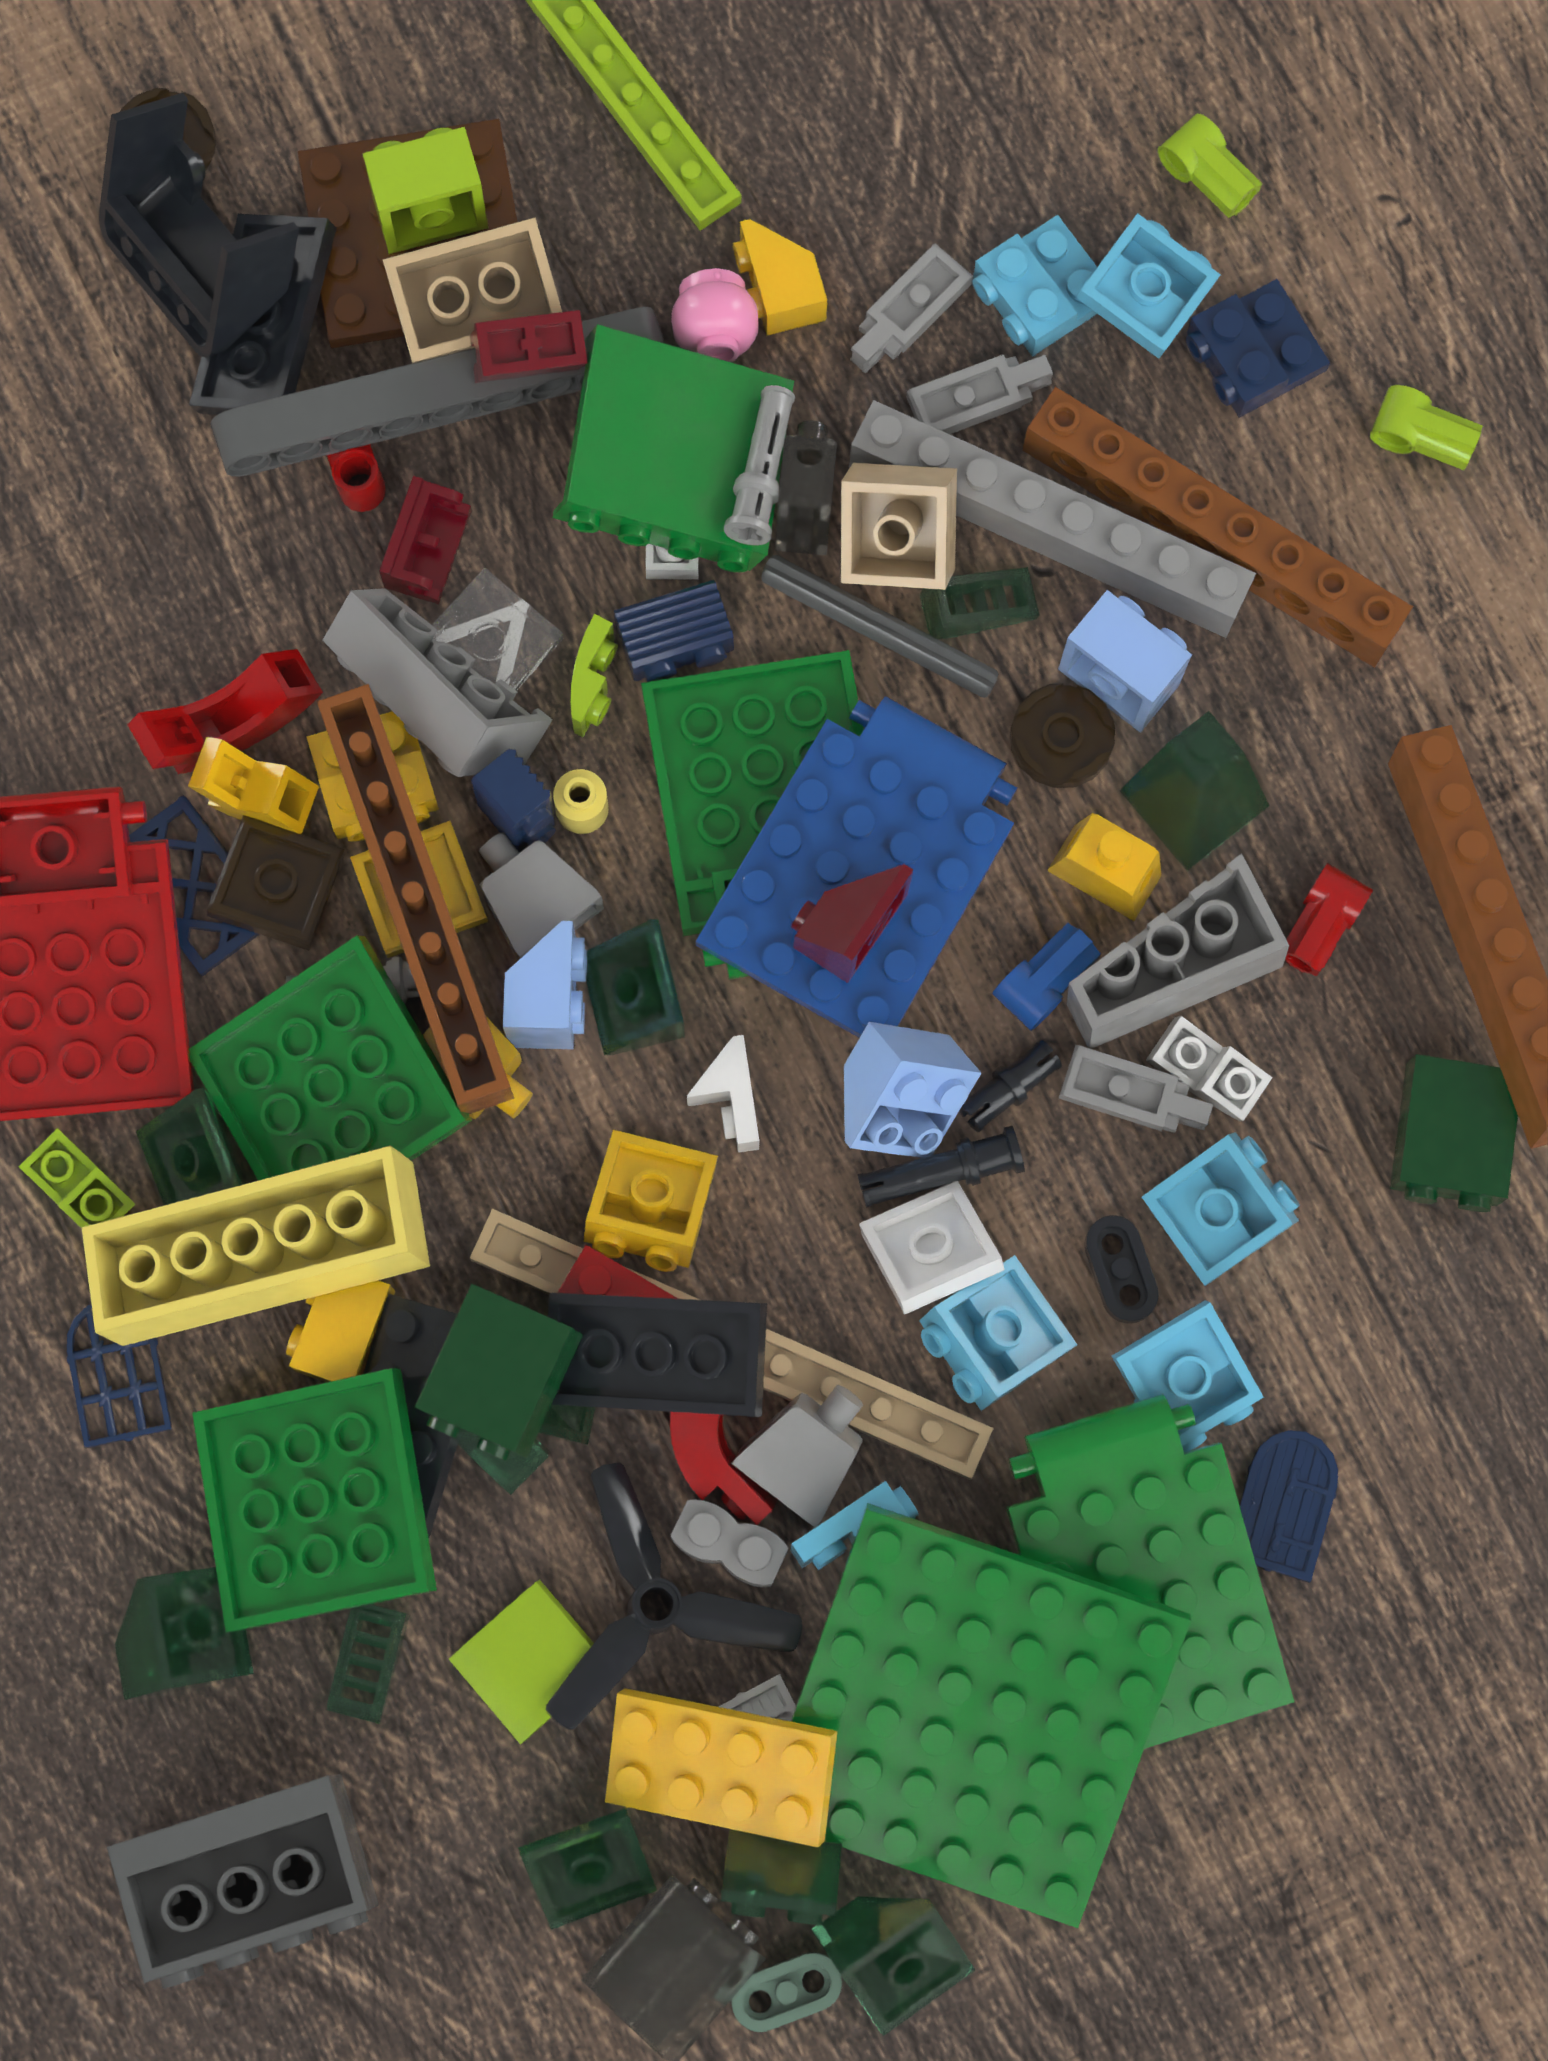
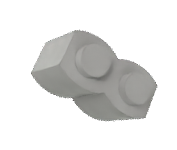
M687 1500L671 1534L674 1544L687 1556L704 1563H722L724 1568L733 1577L743 1583L756 1587L772 1586L788 1552V1547L784 1541L772 1531L758 1525L737 1524L727 1511L713 1503L702 1500Z

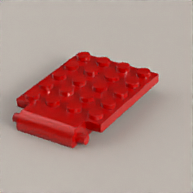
M121 786L0 796V1121L187 1105L195 1102L168 839L130 842L128 824L147 822L145 801L125 802Z

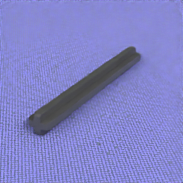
M772 555L763 568L761 579L765 584L982 698H986L992 692L999 674L994 668L778 555Z

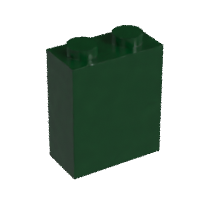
M1416 1054L1406 1064L1390 1189L1404 1191V1199L1418 1203H1437V1197L1458 1200V1208L1474 1212H1490L1491 1206H1498L1508 1199L1518 1114L1500 1067Z
M471 1284L415 1408L430 1415L427 1426L457 1439L461 1429L480 1437L476 1448L497 1458L507 1461L511 1451L527 1458L583 1335L568 1325Z

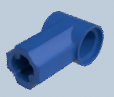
M1067 923L1029 962L1024 960L1018 964L1001 981L992 994L1032 1031L1063 1000L1062 994L1069 988V982L1087 970L1100 957L1101 953L1084 932Z

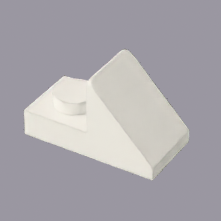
M744 1035L733 1036L687 1095L688 1106L730 1100L731 1106L721 1107L725 1139L736 1138L738 1153L759 1150V1134Z

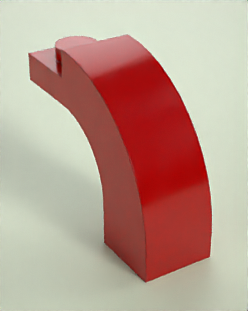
M298 649L263 653L236 679L215 693L187 705L139 712L127 725L152 769L174 766L179 775L194 771L206 737L222 739L242 752L274 734L295 719L323 691Z
M670 1412V1435L673 1451L678 1466L692 1490L703 1501L719 1486L724 1492L721 1495V1499L727 1508L738 1518L744 1520L748 1516L758 1525L773 1510L778 1499L732 1465L736 1456L725 1436L724 1415Z

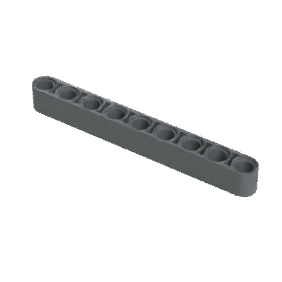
M650 307L633 308L582 321L584 340L598 324L665 343L654 309ZM473 348L232 408L215 416L211 420L210 425L227 475L240 477L582 390L585 366L575 371L475 383L473 368L476 363V351Z

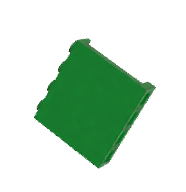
M597 324L584 340L588 364L585 366L563 501L553 511L552 518L568 522V526L571 529L579 532L594 533L603 531L618 535V539L628 545L646 546L651 544L666 548L670 555L677 558L696 559L700 557L715 561L719 568L729 572L739 573L752 570L768 555L769 542L764 545L739 543L725 534L724 526L727 518L732 516L736 501V495L733 492L734 482L746 469L751 439L761 402V391L766 386L775 385L785 387L793 392L794 380ZM784 446L782 448L777 475L775 479L778 483L781 471ZM775 504L772 505V510L768 523L771 529L773 523Z

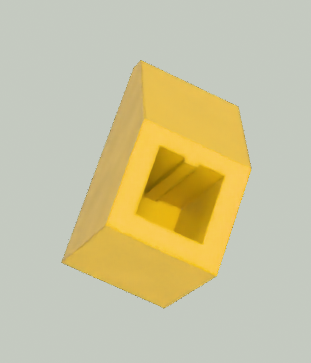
M751 219L740 221V241L733 243L735 260L740 273H749L753 288L746 289V291L756 303L758 319L762 318L767 336L826 321L827 297L814 253Z

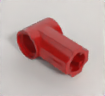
M371 444L326 455L332 471V478L345 506L358 512L370 511L378 507L384 499L386 489ZM366 474L370 476L366 483L360 486L348 485L350 479L356 475Z
M1326 863L1302 903L1306 905L1286 938L1289 944L1285 958L1287 964L1303 973H1309L1317 977L1335 950L1336 944L1345 929L1349 931L1356 921L1373 889L1331 864Z

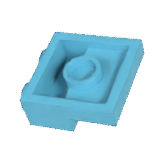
M1137 213L1081 288L1076 298L1160 359L1221 274L1212 268L1210 262L1203 255L1195 251H1188L1173 240L1169 232L1161 224L1152 220H1146Z
M1058 215L1023 238L1017 233L975 262L972 283L977 295L986 305L990 306L993 304L1004 318L1002 324L1007 335L1016 345L1023 344L1032 357L1097 314L1076 298L1097 266Z
M1236 1132L1228 1134L1142 1196V1199L1204 1286L1214 1281L1299 1221L1293 1212L1300 1206L1298 1200L1282 1180L1275 1184L1271 1182L1261 1168L1268 1160L1259 1145L1249 1135L1241 1140Z
M1015 1255L1003 1262L1004 1271L961 1289L933 1307L919 1320L924 1328L921 1331V1339L926 1349L934 1357L941 1358L943 1356L955 1373L952 1383L959 1397L967 1403L975 1401L981 1411L1077 1346L1071 1334Z
M1206 1300L1112 1355L1114 1362L1135 1397L1134 1402L1164 1394L1171 1409L1190 1404L1196 1425L1178 1430L1184 1452L1201 1445L1207 1439L1205 1432L1223 1422L1225 1426H1229L1249 1416L1254 1410L1252 1404L1264 1398L1212 1304Z
M885 1481L793 1542L790 1551L802 1568L813 1562L816 1568L820 1570L846 1552L847 1547L843 1543L844 1540L848 1538L853 1545L867 1503L913 1519L919 1513L901 1486L892 1491Z

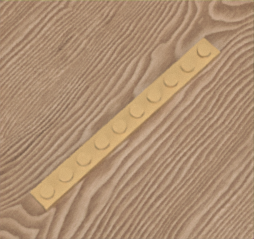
M492 1209L470 1256V1260L549 1295V1293H558L559 1288L583 1248ZM631 1270L678 1299L700 1300ZM766 1329L764 1390L789 1401H792L800 1393H804L822 1405L837 1385L843 1386L855 1394L863 1404V1407L852 1419L848 1427L968 1480L973 1478L993 1431L992 1427Z

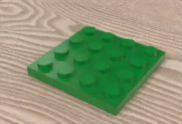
M356 935L189 1048L190 1061L258 1181L392 1146L412 1161L472 1121L468 1113L460 1111L449 1079L365 936Z
M385 1369L192 1413L226 1632H236L437 1591L401 1369Z

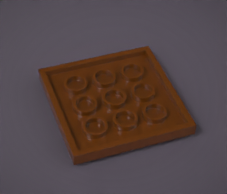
M499 118L443 127L451 128L452 130L465 127L481 181L488 228L389 254L362 153L373 151L376 146L388 141L404 143L423 138L434 129L298 151L308 217L328 218L337 227L321 289L331 348L404 337L383 259L518 222Z

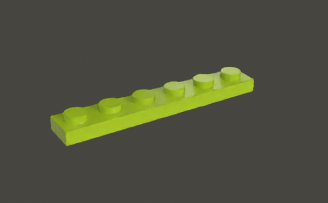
M525 0L699 231L742 203L741 193L594 0Z

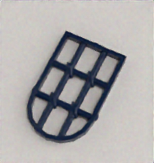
M92 1304L86 1306L74 1318L67 1334L66 1360L70 1366L84 1448L123 1440L132 1441L137 1437L173 1430L157 1349L158 1338L125 1346L117 1343L104 1345V1341L99 1340V1334L95 1333ZM87 1318L92 1348L74 1352V1336L80 1322ZM150 1344L156 1381L141 1384L142 1380L137 1378L132 1348ZM120 1351V1355L125 1357L130 1387L112 1390V1386H108L102 1354ZM91 1357V1362L95 1361L100 1393L83 1397L76 1360ZM158 1389L165 1425L147 1428L140 1393ZM129 1396V1401L133 1400L138 1430L117 1435L111 1399ZM99 1402V1407L103 1406L108 1437L90 1440L84 1405Z

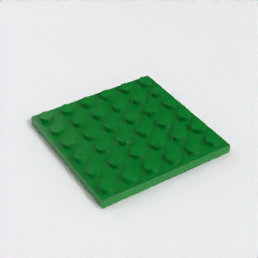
M867 1503L791 1718V1722L837 1731L825 1841L1078 1928L1191 1623L1190 1613Z

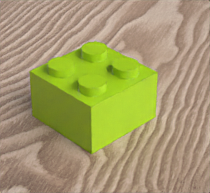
M465 127L454 130L451 128L434 129L423 138L404 143L388 141L376 146L373 151L362 153L374 204L389 254L488 228L481 181Z

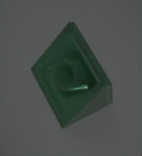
M650 919L587 950L586 984L604 1056L685 1038L684 1020L658 919Z
M204 1088L195 1089L136 1131L164 1206L247 1184L221 1115L211 1096Z
M629 1807L518 1848L551 1930L657 1891Z

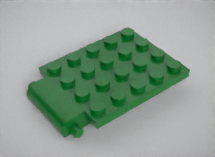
M849 650L641 683L683 937L701 933L825 721L829 719L855 735L861 736L864 730L863 726L849 719L858 702ZM702 950L705 967L726 964L729 980L748 977L747 974Z
M1164 1394L1026 1435L1024 1439L1028 1453L1008 1458L1014 1479L1017 1480L1035 1474L1041 1495L1040 1497L1006 1507L1019 1555L1190 1613L1191 1615L1189 1629L1145 1748L1294 1702L1223 1445L1221 1442L1184 1452L1178 1430L1196 1425L1190 1404L1171 1409Z

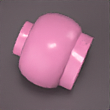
M718 268L704 269L686 277L679 286L680 296L672 310V329L675 341L682 349L731 363L734 362L738 356L751 347L758 334L757 306L752 296L745 290V281L737 273Z

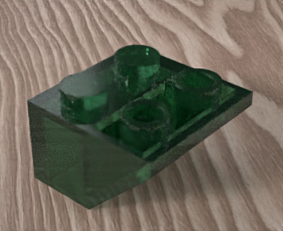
M729 1829L721 1901L732 1903L731 1914L765 1918L766 1907L788 1910V1921L822 1925L823 1915L835 1916L842 1843L825 1841L819 1847H813Z

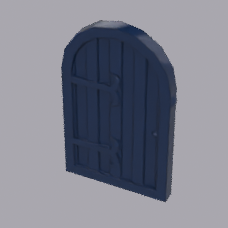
M1288 1430L1271 1436L1259 1446L1247 1469L1248 1475L1239 1506L1256 1567L1263 1568L1267 1572L1273 1571L1310 1583L1333 1500L1337 1495L1338 1467L1333 1453L1321 1439L1308 1432Z

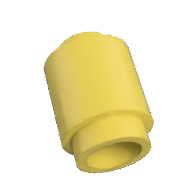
M584 769L569 771L559 778L554 787L553 800L556 815L561 825L577 834L591 833L600 828L605 822L609 810L606 787L601 778L595 773ZM577 797H588V799L582 803H577L573 801V799Z

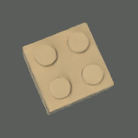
M852 463L841 481V583L945 590L955 571L957 468Z

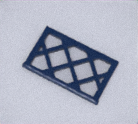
M183 795L176 802L131 833L129 837L130 842L167 839L169 822L183 812L197 828L196 842L168 839L169 849L194 852L190 880L172 878L173 888L188 890L183 918L176 917L179 947L203 977L260 934L225 922L216 923L193 920L197 891L214 893L217 885L216 883L199 881L203 854H216L225 864L229 852L187 797ZM158 831L157 837H151L154 833ZM191 929L221 933L218 949L204 960L189 942ZM230 934L236 935L234 938L229 940Z

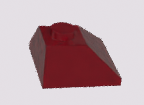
M902 864L825 891L817 904L808 900L791 925V928L797 931L794 937L793 948L846 983H849L907 897L914 870Z

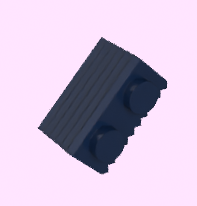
M715 580L614 610L615 625L634 681H640L643 678H646L647 682L669 679L677 673L676 669L684 665H691L694 662L700 668L713 666L727 658L726 653L734 650L733 632Z
M515 749L506 750L471 779L478 807L500 833H505L519 852L535 841L541 840L546 843L556 832L554 828L555 812L551 791L545 790L544 782L538 781L537 774L531 773L530 766L524 765L523 758L517 756Z

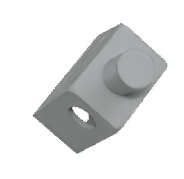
M502 832L488 840L479 850L481 856L494 871L479 884L483 897L517 961L561 921H573L574 930H576L604 909L600 893L541 840L535 841L522 852H519L505 833Z
M840 1385L834 1388L822 1405L818 1404L808 1395L800 1393L744 1443L734 1458L732 1465L816 1528L826 1513L863 1441L859 1434L848 1427L849 1423L863 1407V1404L855 1394Z

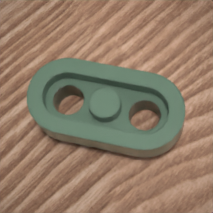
M807 1952L743 1977L733 1991V2013L738 2022L751 2031L766 2032L830 2007L837 2000L841 1992V1973L836 1963L825 1954ZM810 1970L819 1971L824 1977L822 1988L815 1992L806 1990L802 1985L804 1974ZM757 1990L766 1991L771 1997L769 2008L762 2012L753 2010L749 2004L751 1994Z

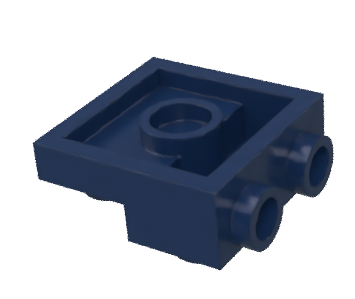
M1278 279L1240 299L1235 294L1193 316L1188 327L1186 342L1190 353L1198 363L1205 362L1214 377L1212 383L1218 398L1225 406L1231 404L1239 418L1326 372L1330 365L1328 358Z

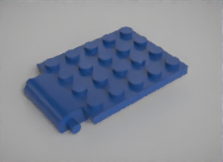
M887 696L882 699L876 709L861 700L855 705L849 719L865 727L860 737L829 719L825 721L696 939L697 947L858 1038L861 1037L869 1022L899 1026L1013 828L1014 822L984 805L987 799L991 797L1008 806L1017 790L1016 786L1000 778L1007 763ZM902 864L914 870L907 897L849 983H846L793 948L794 937L797 931L792 929L791 925L808 900L817 904L825 891Z

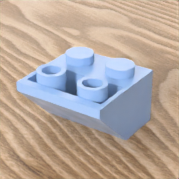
M561 921L505 972L503 1029L506 1038L515 1048L574 1050V1034H584L585 1002H583V991H576V982H586L587 950H585V938H577L575 935L573 921Z
M869 1022L844 1064L845 1143L849 1148L919 1158L933 1155L960 1108L967 1100L981 1072L950 1035Z

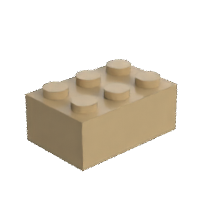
M536 218L383 259L412 363L475 348L470 344V334L475 330L474 323L562 312Z

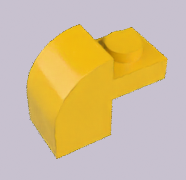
M210 737L205 739L188 787L209 799L207 805L239 820H242L243 815L298 834L303 832L319 789L317 784L287 765L256 761L224 740Z

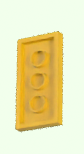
M624 1688L617 1693L605 1802L819 1847L825 1842L837 1731Z

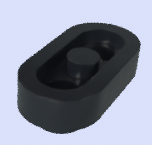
M1117 1215L1102 1217L1091 1226L1084 1242L1086 1256L1102 1303L1107 1313L1115 1320L1128 1324L1140 1322L1155 1309L1159 1296L1158 1287L1140 1234L1135 1225L1124 1217ZM1107 1236L1116 1237L1121 1244L1120 1252L1117 1254L1106 1253L1102 1248V1239ZM1130 1287L1138 1293L1139 1299L1136 1305L1127 1306L1121 1302L1119 1293L1122 1288Z

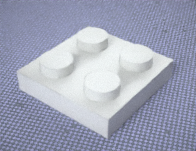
M954 1181L859 1223L862 1236L904 1314L1004 1271L1002 1257L958 1181Z

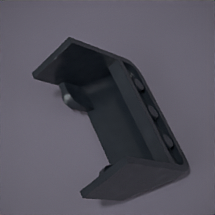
M183 93L111 114L99 208V225L108 247L198 355L209 357L227 350L286 294L292 277V266L299 227L294 222L239 240L231 234L201 198L202 184L206 175L205 166L200 155L192 151L183 140L188 98Z

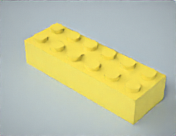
M392 1146L82 1227L95 1333L121 1346L430 1267L414 1164Z

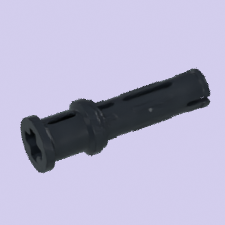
M1013 1126L1004 1127L1002 1134L976 1141H971L968 1137L960 1139V1142L955 1143L956 1149L865 1174H857L866 1208L871 1207L873 1204L947 1185L954 1181L965 1180L966 1184L974 1186L981 1184L983 1177L1012 1169L1017 1174L1025 1172L1020 1146Z

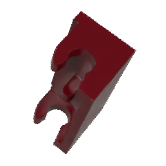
M580 310L474 323L475 330L470 334V344L475 347L476 363L473 368L475 383L575 371L588 364Z
M413 476L379 570L384 588L439 605L472 512L471 505L462 502L463 494L453 489L424 481L423 478Z

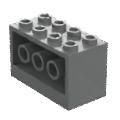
M341 1774L315 1779L107 1847L143 1982L147 1983L160 1978L163 1989L205 1975L202 1964L216 1960L218 1971L260 1957L257 1946L271 1942L274 1953L304 1944L314 1939L313 1928L325 1924L327 1925L329 1935L362 1925L369 1921L366 1911L379 1905ZM298 1855H301L304 1862L310 1861L312 1864L313 1873L308 1875V1885L304 1884L302 1878H295L293 1874V1867L297 1865ZM244 1873H246L249 1880H255L257 1884V1891L253 1893V1902H250L248 1896H242L239 1891V1884L243 1882ZM189 1891L194 1898L199 1897L202 1909L197 1913V1920L193 1913H187L185 1909V1902L189 1899Z

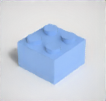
M1106 590L1068 636L1058 670L1077 685L1091 690L1106 703L1111 711L1141 733L1178 688L1192 654L1186 650V643L1175 632L1167 628L1159 630L1146 620L1143 610L1133 600L1122 595L1117 598Z

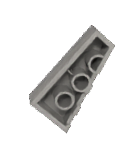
M385 588L351 590L322 641L337 655L338 662L344 668L355 673L365 684H369L373 698L389 707L404 722L405 730L414 738L421 740L438 757L439 764L446 771L457 777L476 775L508 749H515L517 756L523 758L525 765L553 719L539 708L535 709L532 714L524 710L513 701L517 694L516 690L502 679L494 684L471 668L476 660L461 647L457 648L449 643L436 641L434 636L438 629Z
M1242 853L1226 865V869L1210 881L1205 880L1189 892L1186 899L1166 914L1163 912L1149 922L1147 927L1130 941L1121 943L1069 982L1066 1004L1088 1048H1095L1283 967L1289 944Z

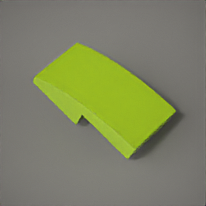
M596 614L593 615L580 644L571 682L570 702L574 733L581 737H584L590 724L596 727L600 725L610 707L611 698L607 696L606 677L596 673V671L605 672L608 669L618 648V644L613 642L615 639L613 623Z
M58 1128L18 1166L81 1229L85 1226L123 1217L135 1205Z

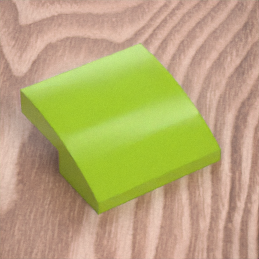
M538 1580L474 1635L449 1660L521 1745L551 1719L546 1712L547 1703L594 1643L542 1581Z

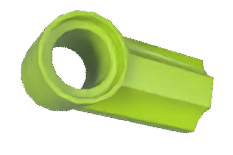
M1202 114L1194 115L1158 148V156L1167 171L1183 183L1191 181L1228 218L1240 213L1260 191L1262 183L1226 148V141L1220 129L1213 121Z
M1394 385L1389 387L1371 430L1370 438L1375 444L1387 451L1399 454H1409L1416 451L1465 470L1477 445L1483 425L1432 406L1430 398L1415 388Z

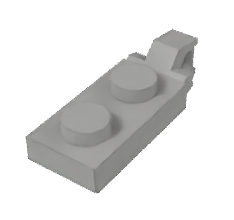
M936 243L933 244L866 311V318L859 326V331L864 336L851 348L853 354L850 361L866 373L882 359L885 353L891 359H895L901 352L904 353L972 285L973 275Z
M1003 354L911 388L907 391V400L915 419L943 432L952 434L1022 408V405L1033 400L1032 392L1052 383L1053 372L1046 355L1019 364L1016 356L1005 359Z
M1075 1045L1059 1095V1099L1152 1129L1159 1131L1163 1129L1174 1133L1178 1123L1205 1130L1213 1108V1104L1188 1097L1187 1094L1190 1086L1179 1082L1178 1076L1080 1045Z

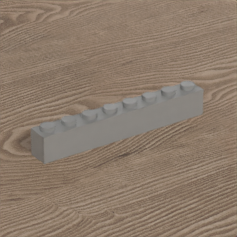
M873 400L851 444L849 467H851L852 463L957 468L956 516L1224 638H1227L1256 575L1253 571Z

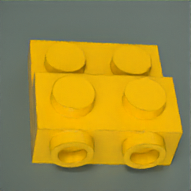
M391 711L381 714L380 718L417 823L419 824L430 817V812L439 810L419 741L405 730L404 722ZM324 731L307 736L306 738L319 778L318 781L337 840L346 837L351 842L365 840L328 732Z
M613 1130L586 1218L583 1242L591 1243L593 1249L608 1258H620L624 1255V1252L646 1257V1263L659 1271H674L677 1265L689 1268L718 1156Z

